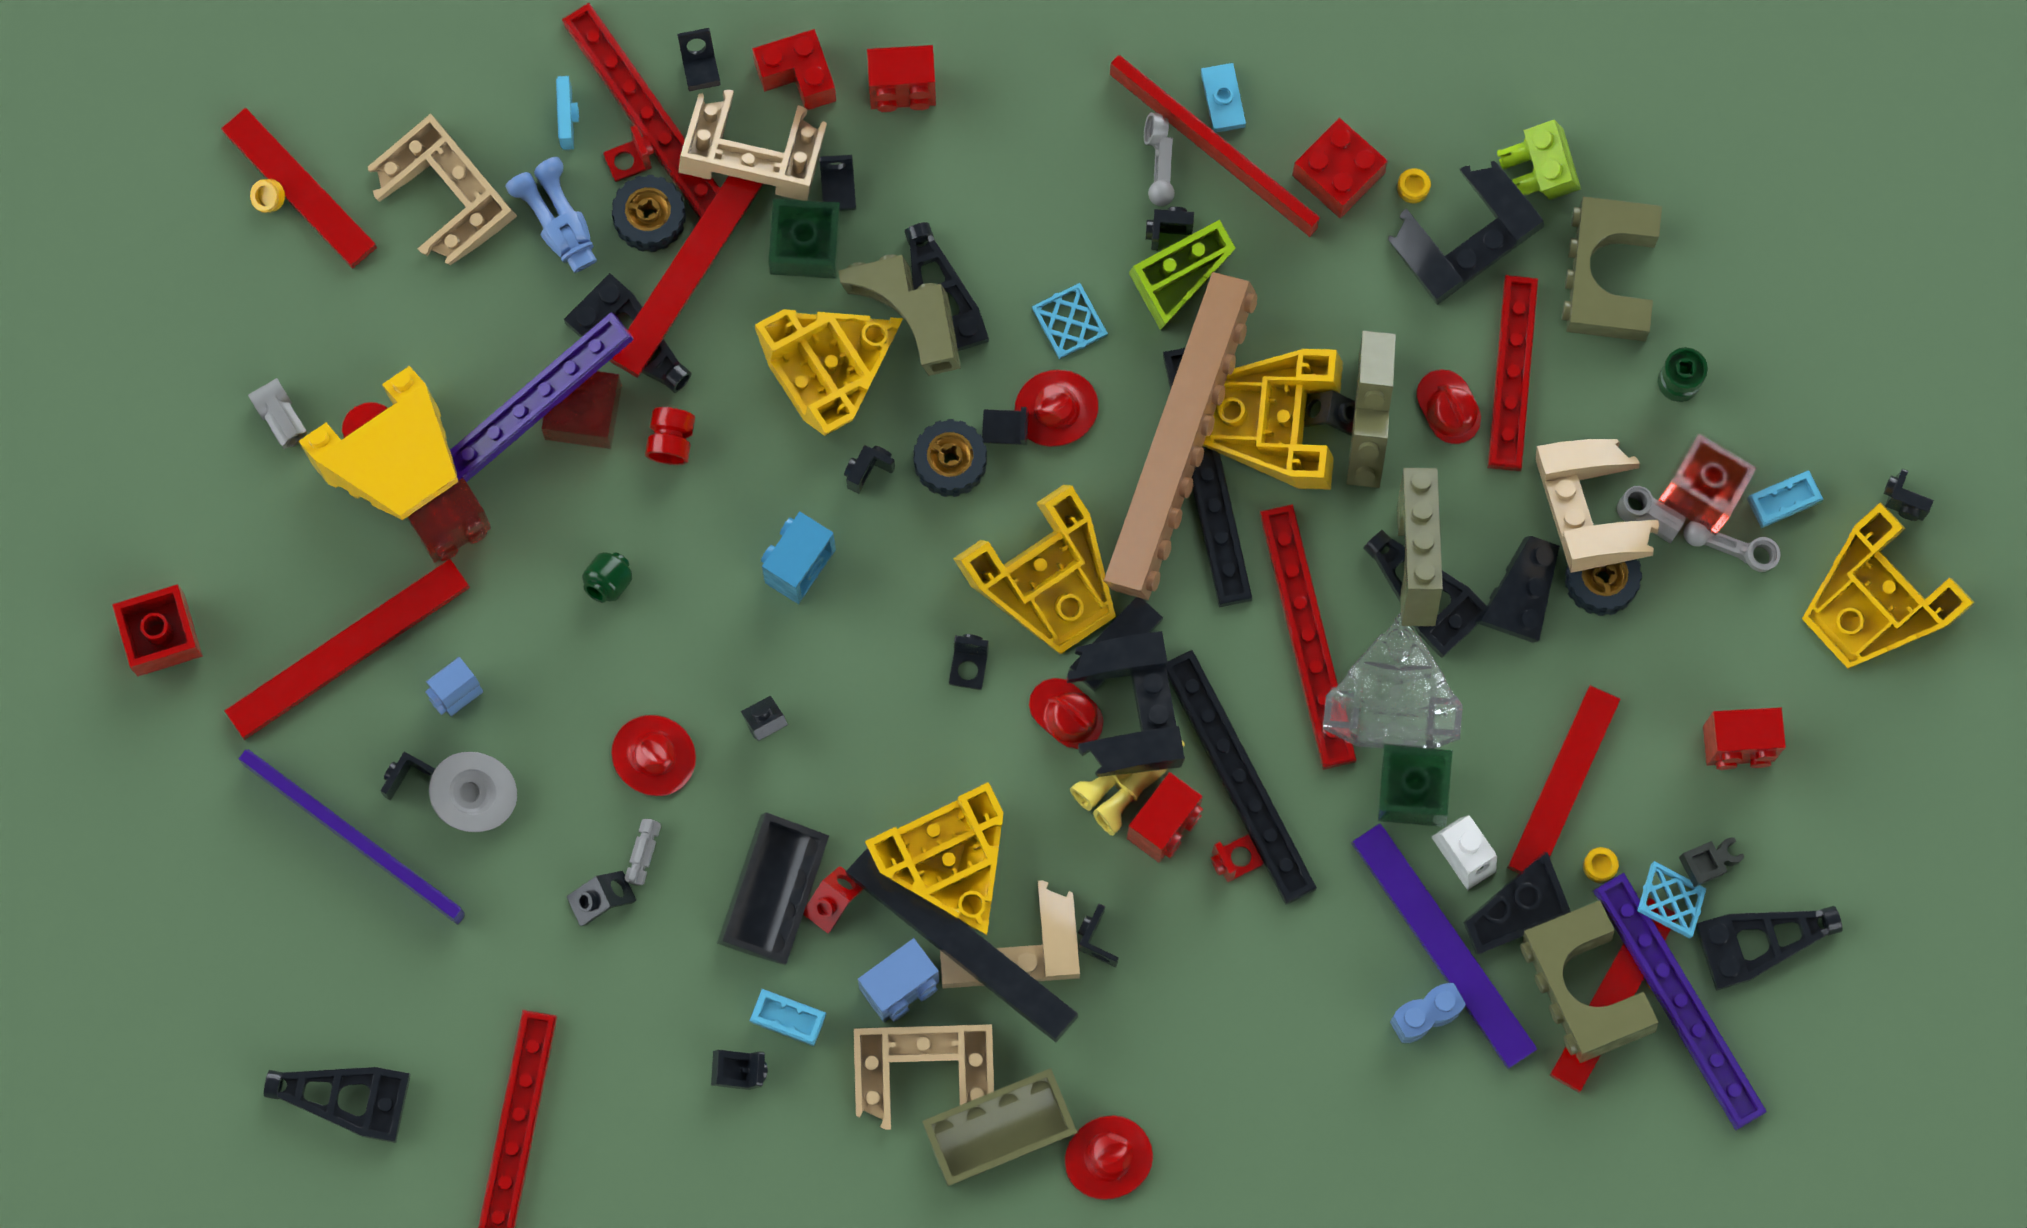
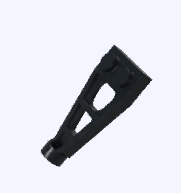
M922 222L905 229L904 232L910 245L914 290L924 284L921 267L936 262L945 277V282L938 284H941L944 290L952 295L959 306V313L952 316L958 351L989 342L979 307L933 238L930 224ZM924 242H927V244H926L925 246H922V247L917 246L918 244H922V243H924Z
M609 273L564 318V322L578 336L582 337L611 312L616 316L620 313H626L634 321L642 306L635 295ZM663 339L658 346L660 354L651 363H647L642 373L661 382L676 393L686 385L692 373L679 363Z
M1381 530L1368 541L1363 549L1377 562L1400 602L1402 582L1396 575L1395 570L1402 562H1405V547L1391 539ZM1387 546L1389 551L1381 554L1380 552ZM1443 570L1442 587L1443 591L1449 594L1451 603L1437 615L1435 626H1414L1417 633L1441 658L1479 625L1475 621L1479 614L1484 612L1487 607L1468 586Z
M1835 906L1818 911L1727 914L1696 924V931L1716 991L1748 982L1825 936L1843 931L1841 918ZM1819 918H1821L1824 929L1818 926ZM1791 922L1797 923L1802 935L1801 939L1787 946H1780L1774 926ZM1757 929L1763 931L1769 943L1768 951L1754 960H1746L1743 957L1737 934L1742 930Z
M378 1067L285 1073L269 1070L265 1080L263 1095L266 1098L283 1100L361 1137L396 1143L411 1075L405 1072ZM285 1080L287 1083V1087L283 1092H281L283 1087V1081ZM309 1082H327L332 1085L327 1105H320L304 1098L305 1088ZM366 1085L370 1089L366 1112L363 1115L355 1116L339 1107V1094L345 1086Z

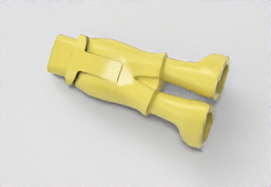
M1167 769L1103 776L1093 781H1079L1070 788V792L1084 809L1090 811L1115 785L1119 791L1098 806L1093 812L1097 823L1104 831L1113 836L1122 826L1121 814L1132 800L1137 801L1142 791L1159 779Z

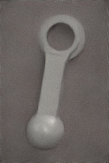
M1151 112L1146 119L1144 127V143L1155 148L1154 183H1152L1148 190V196L1153 204L1166 206L1172 202L1175 194L1174 188L1170 184L1173 138L1167 137L1169 130L1168 119L1163 118L1162 114Z
M1702 520L1690 521L1684 528V538L1690 545H1706L1735 556L1744 563H1747L1755 571H1769L1780 560L1779 546L1770 538L1759 537L1751 543H1745L1711 530L1708 524ZM1761 547L1768 552L1769 561L1767 564H1761L1755 560L1753 555L1755 548Z

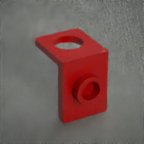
M637 125L630 127L633 141L603 152L615 182L652 168L649 155L654 154L647 135L641 137ZM627 153L633 157L634 163L631 168L621 170L615 166V158L619 154Z
M1248 834L1225 846L1221 842L1214 844L1213 856L1210 857L1216 873L1219 876L1223 874L1227 883L1264 864ZM1239 847L1246 848L1251 854L1249 864L1246 866L1235 865L1231 859V853L1234 849Z
M839 866L822 880L806 905L803 915L826 933H830L849 903L864 889L849 878L846 870ZM840 878L846 880L851 884L853 889H847L839 884L837 879Z

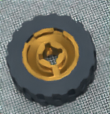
M640 175L631 181L628 180L621 189H618L616 192L617 196L615 199L613 198L612 218L619 237L622 241H626L628 246L631 248L635 247L638 251L642 252L644 250L656 252L658 249L667 248L669 244L674 243L678 239L680 233L682 234L684 230L683 224L684 222L686 223L685 206L682 195L676 190L673 183L667 182L663 177L658 178L654 177V175L641 177ZM646 209L655 211L648 218H645L643 214Z
M947 419V421L943 422L940 420L935 422L934 425L926 427L924 433L920 434L917 438V444L914 445L913 451L915 473L919 476L921 484L927 486L932 493L935 494L936 492L944 497H947V495L957 497L962 493L970 492L974 486L977 487L981 477H984L987 465V449L981 434L979 435L973 426L970 427L961 420L960 422L954 421V419ZM952 453L956 455L957 461L952 460L947 464L945 463L944 456Z
M1635 559L1572 573L1569 566H1567L1565 587L1568 588L1570 599L1576 602V606L1585 609V612L1598 614L1597 616L1613 615L1619 610H1624L1636 596L1642 579V572H1640L1641 564L1639 560ZM1599 572H1606L1609 575L1607 583H1604V580L1600 577H1596Z

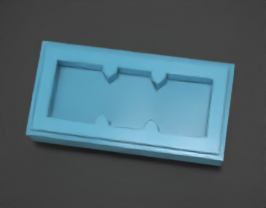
M1229 63L1201 68V77L1212 130L1217 133L1245 128L1246 122L1234 64Z
M558 76V79H556L558 139L563 150L574 149L573 123L579 122L578 102L573 103L572 86L569 76Z
M1809 470L1747 497L1761 528L1820 504L1824 500Z
M762 989L749 1021L750 1023L815 1046L827 1013Z

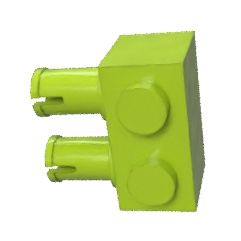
M1555 119L1523 130L1525 134L1524 142L1497 150L1498 157H1501L1499 162L1503 170L1530 160L1533 163V172L1511 179L1524 196L1540 191L1552 200L1581 190L1564 129Z

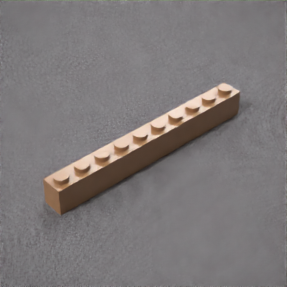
M1215 272L1211 274L1104 578V582L1113 591L1149 600L1151 592H1155L1160 582L1159 569L1162 561L1166 560L1170 554V538L1173 529H1177L1181 523L1182 510L1180 509L1184 498H1188L1191 494L1193 479L1191 478L1194 469L1199 467L1203 460V443L1206 436H1210L1215 423L1213 415L1216 406L1221 405L1225 396L1224 384L1227 375H1231L1234 371L1237 346L1243 343L1246 336L1247 326L1245 323L1249 313L1252 314L1257 305L1258 297L1250 281Z

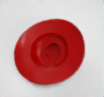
M1049 370L1035 375L1023 385L1017 395L1014 411H1021V407H1027L1029 411L1028 439L1041 446L1057 447L1077 441L1092 428L1098 415L1099 404L1093 386L1084 377L1072 371Z
M645 715L630 720L620 728L612 745V761L617 774L629 787L642 794L665 796L675 793L687 784L694 772L696 753L689 734L678 723L666 717Z
M1115 1115L1099 1117L1082 1126L1070 1140L1065 1153V1170L1072 1185L1082 1194L1102 1200L1119 1198L1134 1191L1148 1176L1153 1162L1152 1146L1143 1129L1132 1120Z

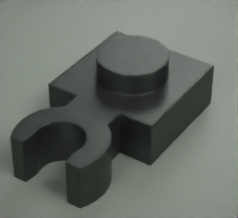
M1727 838L1718 846L1717 850L1713 842L1710 841L1679 856L1694 887L1722 876L1727 872L1725 865L1734 866L1744 858L1743 853L1738 856H1731L1728 853L1727 848L1736 842L1735 838Z

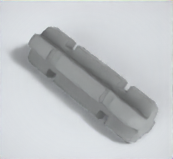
M643 819L641 821L638 831L641 833V836L636 838L629 861L632 866L627 868L625 881L630 884L643 885L647 876L645 868L650 866L656 845L654 837H658L661 829V824L655 820Z

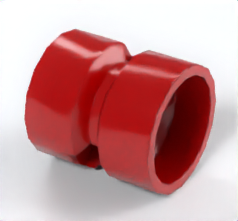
M654 408L650 422V428L654 430V434L648 436L645 456L655 462L669 465H684L688 463L691 444L686 439L693 435L695 415L677 408Z

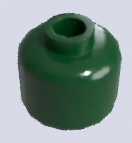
M607 552L599 553L582 575L585 592L592 599L601 603L616 601L633 579L632 571L629 568V561L623 555L616 552L613 554Z

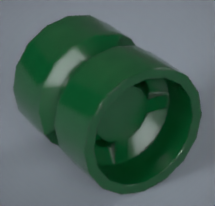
M1688 347L1678 348L1671 352L1658 377L1659 389L1663 395L1676 402L1689 401L1695 397L1707 376L1708 366L1704 356L1697 350Z

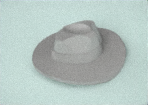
M461 752L447 757L436 767L430 780L429 796L434 811L446 824L466 832H483L498 827L509 818L516 805L517 787L512 774L500 761L478 752Z

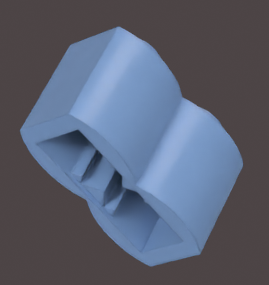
M460 657L426 681L430 688L425 693L430 698V702L441 715L447 712L450 717L483 693L477 678Z
M1446 983L1432 989L1424 999L1412 1000L1402 1005L1395 1012L1390 1023L1401 1043H1411L1424 1037L1431 1027L1444 1026L1455 1020L1466 1004L1455 984Z

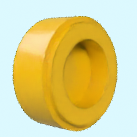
M1417 168L1404 171L1397 183L1399 196L1409 203L1423 201L1428 196L1431 187L1429 176L1423 170Z
M263 179L257 181L252 186L250 199L252 205L258 211L264 213L275 212L282 207L285 193L281 184L276 180Z
M1604 847L1591 850L1583 862L1584 873L1590 880L1596 883L1610 881L1617 873L1619 867L1618 858L1615 853Z

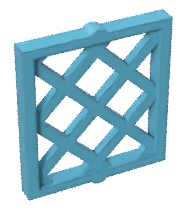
M1080 283L1060 293H1055L1052 297L1032 306L1037 320L1059 359L1079 349H1084L1087 345L1108 335ZM1072 292L1076 293L1073 303L1062 300L1063 296ZM1080 295L1082 296L1087 307L1078 305ZM1051 302L1056 303L1053 313L1041 310L1043 306ZM1060 304L1071 307L1068 318L1057 315ZM1076 309L1087 312L1084 323L1073 320ZM1091 314L1098 327L1088 324ZM1041 315L1051 318L1048 327ZM1055 319L1066 322L1063 333L1052 330ZM1071 324L1082 327L1079 338L1068 334ZM1086 329L1098 332L1096 336L1088 340L1083 339ZM1052 335L1062 338L1059 347ZM1066 339L1077 342L1076 346L1068 350L1063 349Z
M1654 861L1651 863L1646 883L1643 885V893L1637 911L1690 939L1693 937L1698 917L1701 914V906L1706 888L1700 885L1694 887L1691 880ZM1656 872L1661 884L1653 886L1652 881ZM1664 875H1666V876H1668V877H1670V878H1672V879L1669 880V881H1666ZM1677 883L1681 894L1673 897L1669 885ZM1684 885L1693 890L1686 892ZM1664 888L1668 899L1660 901L1656 890ZM1651 893L1655 904L1647 906L1648 894ZM1693 894L1698 896L1695 907H1693L1689 898ZM1684 898L1688 910L1680 912L1676 901ZM1671 903L1675 915L1667 917L1663 906ZM1658 908L1660 915L1651 910ZM1691 914L1692 919L1688 928L1683 916ZM1678 918L1680 925L1672 922V920Z

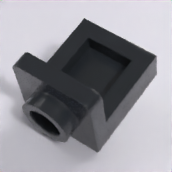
M1170 207L1168 210L1155 209L1154 219L1147 220L1145 240H1152L1151 250L1158 251L1159 233L1192 235L1194 212H1188L1183 207Z
M864 445L858 458H851L845 469L844 476L847 477V488L860 494L874 465L889 473H893L895 460L891 458L892 454L879 446L871 448Z
M1901 469L1896 477L1891 475L1886 484L1883 494L1889 497L1885 507L1898 511V514L1904 519L1910 521H1917L1919 519L1923 521L1930 512L1934 500L1902 488L1908 470Z
M771 695L741 711L752 736L758 741L788 725L783 713Z
M713 1051L711 1086L745 1090L763 1086L768 1072L764 1052Z

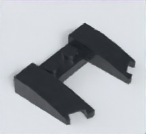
M1491 161L1492 168L1471 171L1469 165L1460 169L1462 175L1496 219L1453 251L1444 256L1407 209L1402 211L1400 219L1404 220V223L1397 237L1389 236L1388 238L1390 244L1437 305L1544 227V220L1495 161Z
M1162 631L1114 638L1077 647L1075 654L1081 656L1077 670H1069L1066 678L1067 683L1131 676L1141 732L1079 743V753L1084 756L1091 752L1102 766L1095 772L1096 776L1103 777L1182 767L1185 756L1180 728L1176 726L1166 670L1168 661Z

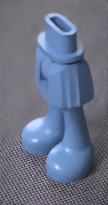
M552 157L540 163L535 168L534 174L551 199L559 215L556 218L542 199L530 173L524 172L513 177L507 182L505 187L511 196L521 198L528 203L543 227L540 234L541 237L561 257L562 262H568L573 272L577 273L596 263L597 259L591 250L594 246L590 240L588 226L582 212L573 210L560 186V176L564 168L563 163L559 157Z

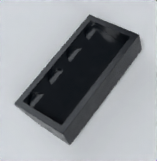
M767 812L760 815L717 944L786 965L829 835Z

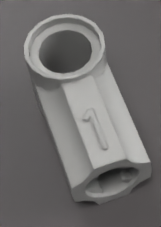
M277 378L248 395L263 421L266 420L269 424L271 431L283 449L299 444V440L308 435L291 407V400Z
M1642 486L1629 488L1617 504V513L1626 522L1658 520L1659 530L1658 534L1655 535L1668 543L1673 541L1686 519L1682 514L1653 498L1651 492ZM1628 499H1637L1642 505V510H1633L1628 504Z

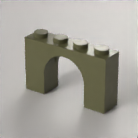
M1583 196L1580 206L1573 208L1571 226L1577 227L1576 238L1570 239L1568 258H1574L1573 270L1567 269L1565 289H1571L1569 301L1564 300L1562 309V320L1567 321L1566 332L1646 341L1650 333L1653 300L1618 296L1605 291L1596 283L1592 276L1590 258L1598 249L1610 244H1627L1655 248L1660 234L1662 206Z
M1403 468L1397 502L1398 536H1405L1404 577L1400 594L1401 626H1435L1443 590L1437 468Z
M1600 900L1524 931L1523 943L1520 944L1526 962H1533L1538 973L1534 977L1542 994L1547 992L1552 1004L1549 1005V1010L1556 1024L1561 1023L1567 1034L1563 1036L1568 1052L1570 1055L1576 1054L1580 1063L1655 1033L1659 1023L1644 992L1609 1006L1592 1007L1576 1000L1565 986L1563 970L1572 958L1608 943L1613 939L1615 930Z

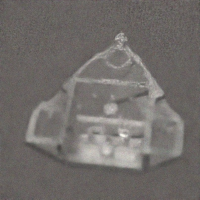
M1400 612L1395 618L1393 625L1385 634H1381L1350 668L1348 675L1337 687H1333L1326 695L1323 729L1358 747L1426 752L1460 740L1463 705L1446 683L1445 676L1420 636L1416 635L1411 626H1401Z

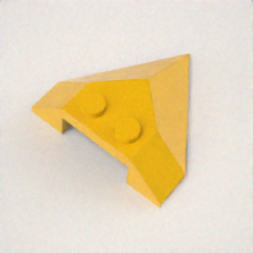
M783 309L755 324V330L769 368L803 421L825 436L853 421L903 318L890 317L889 320L871 319L870 316L826 312L805 314L796 313V310Z
M989 782L958 796L956 801L898 829L893 827L865 841L882 875L987 936L1004 814Z

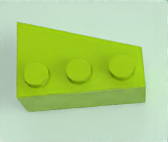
M1220 219L1139 262L1129 271L1131 279L1160 331L1211 277L1212 272H1215L1236 249Z

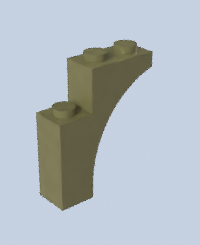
M885 255L879 261L867 264L857 262L850 264L846 269L838 270L840 283L848 294L861 295L880 301L891 307L907 321L917 342L921 365L928 376L961 368L949 298L941 284L926 283L914 290L910 266L902 255Z
M1362 331L1354 420L1346 484L1380 488L1388 440L1389 409L1394 381L1396 334Z

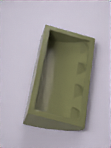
M1051 1068L922 1121L947 1186L1077 1133Z

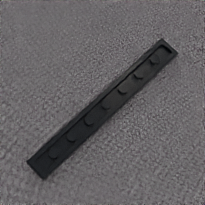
M1185 348L1163 352L1170 390ZM1202 446L1204 456L1200 466L1194 469L1191 478L1193 479L1192 489L1219 607L1249 602L1252 601V594L1220 453Z
M1193 650L1169 660L1166 666L1168 680L1284 903L1287 905L1315 891L1317 887Z
M868 848L846 871L849 878L1055 1043L1078 1018L1076 1011L959 918L952 916L882 875Z

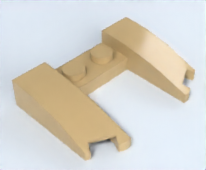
M723 90L724 101L705 104L703 93L698 95L680 155L679 173L711 180L713 172L776 186L775 195L805 202L808 201L826 131V122L823 121L818 129L814 128L803 120L807 115V109L798 105L785 152H777L722 139L734 95L733 90Z
M430 113L368 166V171L370 173L378 172L381 188L373 190V194L380 202L411 181L430 165L434 168L466 208L417 249L426 256L429 255L431 250L447 257L445 263L452 265L498 233L514 220L517 215Z
M1585 439L1537 446L1535 460L1571 573L1653 556L1654 548L1647 544L1650 533L1658 534V520L1593 525L1580 480L1639 468V460L1635 456L1628 458L1618 448L1620 442L1617 439Z
M1038 881L1042 945L996 949L1037 981L1079 979L1080 967L1073 892L1069 891L1065 897L1048 890V882ZM940 951L942 988L984 986Z
M992 1024L854 1028L856 1116L861 1117L862 1112L865 1111L883 1120L881 1128L891 1130L890 1062L959 1060L960 1105L994 1092Z

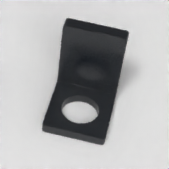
M710 28L677 34L688 90L695 91L720 86L721 82ZM692 39H702L705 41V46L699 51H691L687 48L688 42Z
M852 155L819 157L823 211L856 210ZM837 162L842 163V164H838V165H832V164H831V163H837Z
M1333 390L1307 394L1304 427L1327 424L1352 436L1355 401ZM1317 401H1320L1321 409L1314 418H1311L1312 406Z
M1021 407V411L984 409L982 429L984 443L1027 445L1029 419L1027 407Z
M972 634L955 635L949 685L982 690L989 652V641ZM964 662H972L977 666L978 673L971 680L962 679L958 674L959 666Z
M404 751L397 763L392 762L384 775L386 782L380 791L385 798L391 801L411 766L432 777L435 768Z
M623 871L595 876L567 895V899L580 926L587 925L613 907L632 904L636 901L629 883L625 881ZM612 881L617 882L621 886L623 897H619L614 893L611 887Z
M1099 903L1093 917L1086 915L1078 931V934L1083 936L1079 944V951L1116 968L1119 957L1089 944L1105 912V906Z

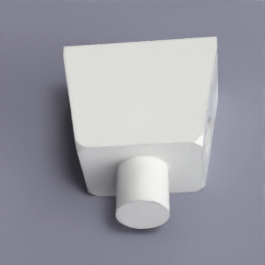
M1470 816L1457 819L1431 837L1467 890L1496 873L1497 855Z

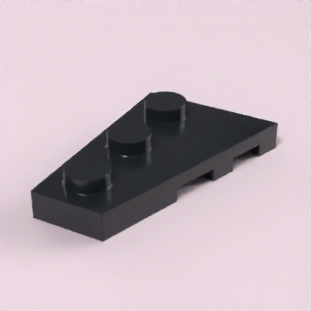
M1534 536L1524 537L1506 568L1507 573L1500 585L1493 590L1489 597L1491 599L1484 612L1479 614L1475 623L1532 643L1538 642L1540 640L1560 546Z
M1548 852L1542 853L1463 922L1476 954H1481L1524 936V931L1571 912Z

